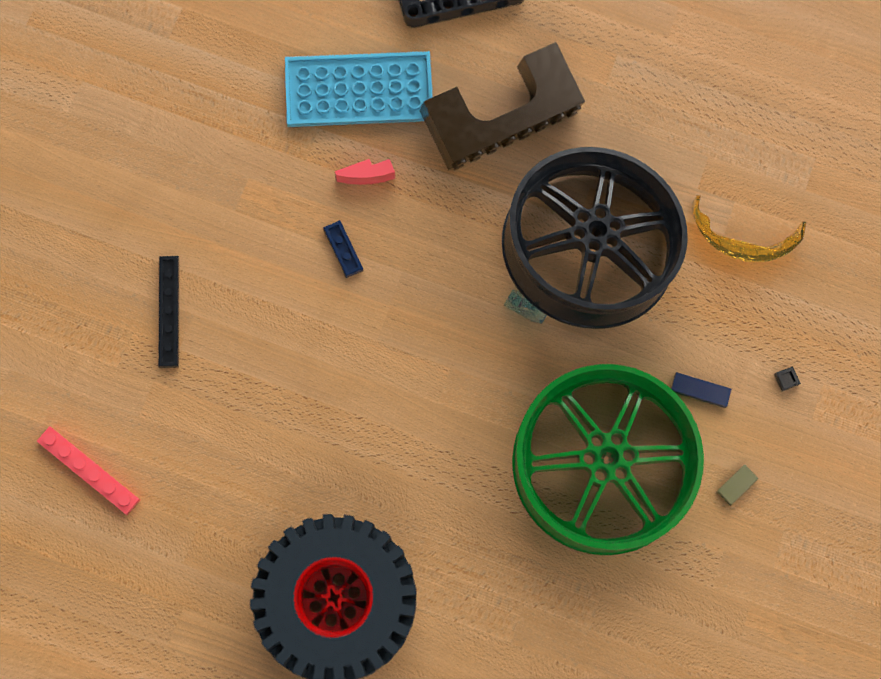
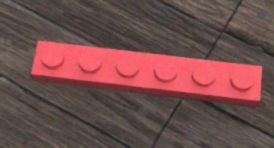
M49 426L37 440L40 445L126 515L140 501L139 498L52 427Z

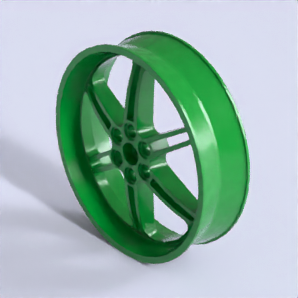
M597 364L565 373L551 382L537 395L527 410L516 435L513 447L512 469L517 493L524 508L537 526L547 535L564 546L579 552L594 555H618L649 545L668 533L685 517L693 505L701 485L704 469V452L701 435L691 412L682 399L669 386L658 378L636 368L616 364ZM611 383L626 387L628 395L611 431L603 433L572 397V392L588 385ZM636 393L638 397L624 431L618 429L632 395ZM562 398L567 400V402L572 406V408L584 421L587 427L591 430L590 434L586 432V430L583 428V426L572 413V411L564 403ZM641 400H649L663 410L675 425L681 437L680 445L631 446L627 442V436ZM555 404L561 408L586 444L585 450L535 456L532 453V434L538 418L547 406ZM612 436H616L620 439L619 445H616L611 441ZM598 438L601 445H593L591 439ZM623 453H630L632 461L625 460ZM639 453H681V455L678 456L639 458ZM585 455L591 456L593 463H585L583 457ZM605 456H608V457H609V458H608V461H609V462H608L607 464L604 463V459H603V458H604ZM577 458V463L545 466L532 465L534 462ZM666 462L680 463L682 467L681 487L676 501L667 515L661 516L655 511L643 489L631 473V466ZM564 470H586L589 473V480L572 520H562L543 503L531 482V476L534 473ZM616 470H621L624 473L623 479L616 477ZM597 471L602 472L605 479L598 480L595 473ZM627 481L649 512L653 522L649 520L639 503L626 487L625 483ZM610 482L616 485L640 517L643 527L638 532L623 537L594 538L586 533V524L606 484ZM591 486L599 487L579 528L576 527V521Z

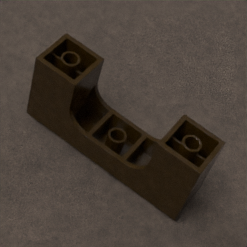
M557 42L523 56L517 68L529 91V103L493 120L483 121L475 118L469 112L458 87L423 101L420 113L448 170L452 168L457 170L463 167L464 163L469 160L471 163L475 162L484 153L490 155L496 152L500 146L505 148L513 144V141L517 138L519 140L525 139L534 130L536 133L540 132L548 124L555 125L561 122V119L565 116L570 118L582 109L581 106L585 103V100Z

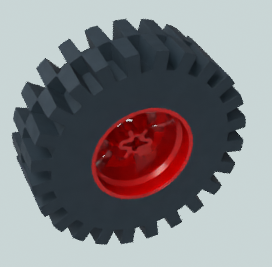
M325 514L322 519L317 520L312 518L302 520L303 525L295 529L292 526L284 531V536L278 542L274 540L268 546L270 551L266 557H261L257 567L259 571L251 583L253 599H250V610L253 611L255 620L253 621L254 628L262 639L261 643L275 660L300 677L306 679H360L369 676L391 661L405 643L411 630L416 611L417 595L411 565L408 564L402 548L392 541L391 536L384 530L381 532L375 528L374 524L370 521H358L351 515H344V518L334 517L333 514ZM329 568L330 579L326 581L321 570ZM352 573H355L359 578L349 585L347 581ZM336 575L344 576L345 581L342 585L334 584L333 579ZM317 582H324L326 585L325 590L316 592L314 589ZM358 588L360 595L357 598H351L349 596L350 589ZM304 590L314 593L315 598H303ZM332 590L336 596H340L337 600L338 608H336L333 601L329 602V599L332 598ZM356 601H367L365 609L354 604ZM314 602H320L322 605L321 610L317 613L312 612L310 608ZM348 608L356 610V616L352 619L345 617V611ZM319 615H322L323 618L318 627L314 626L311 622ZM329 615L337 617V622L333 626L326 624V618ZM344 618L349 628L341 631L340 619Z

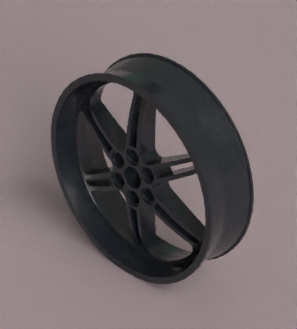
M600 147L567 149L550 155L536 164L519 183L502 231V253L505 266L520 293L534 307L547 316L571 326L588 329L618 327L640 318L652 309L662 298L668 285L679 272L685 258L688 242L687 224L682 206L666 181L640 160L616 150ZM575 175L598 177L592 209L584 208L571 197L550 185L549 182L560 177ZM604 179L608 180V184L605 196V203L600 204L599 201L603 187ZM614 182L636 194L653 212L613 216L610 212ZM530 197L539 198L571 227L532 241L525 240L521 232V214L526 200ZM656 229L661 230L665 236L667 248L666 262L662 275H654L621 238ZM571 249L580 250L582 258L575 293L567 294L552 287L529 264V260ZM605 256L609 258L641 287V292L630 299L615 304L593 303L591 301V291L600 257ZM587 261L593 262L585 297L581 298L580 294Z

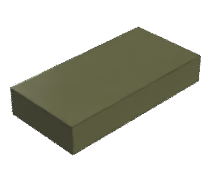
M743 465L716 492L731 506L759 478L746 465Z

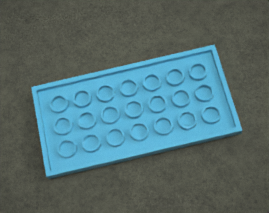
M430 51L285 57L287 127L423 122L424 119L420 113V108L423 101L433 97Z

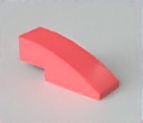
M370 159L335 171V179L337 182L346 184H376L395 179V170L390 159L372 165Z

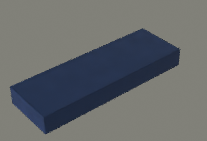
M339 220L323 227L346 278L364 271L341 221Z
M678 372L674 375L671 387L677 394L724 408L728 406L732 390L731 388Z

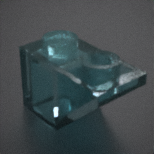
M512 290L504 304L505 307L524 318L540 324L543 323L547 316L534 307L517 290Z

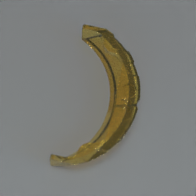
M696 195L692 203L694 219L702 235L713 247L734 259H740L745 262L772 261L791 252L804 239L807 223L804 221L785 240L767 247L719 236L710 229L709 217L699 210L701 195Z

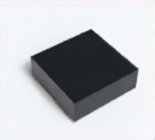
M793 366L774 374L781 391L801 384Z

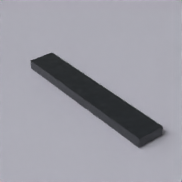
M159 256V368L179 367V256Z

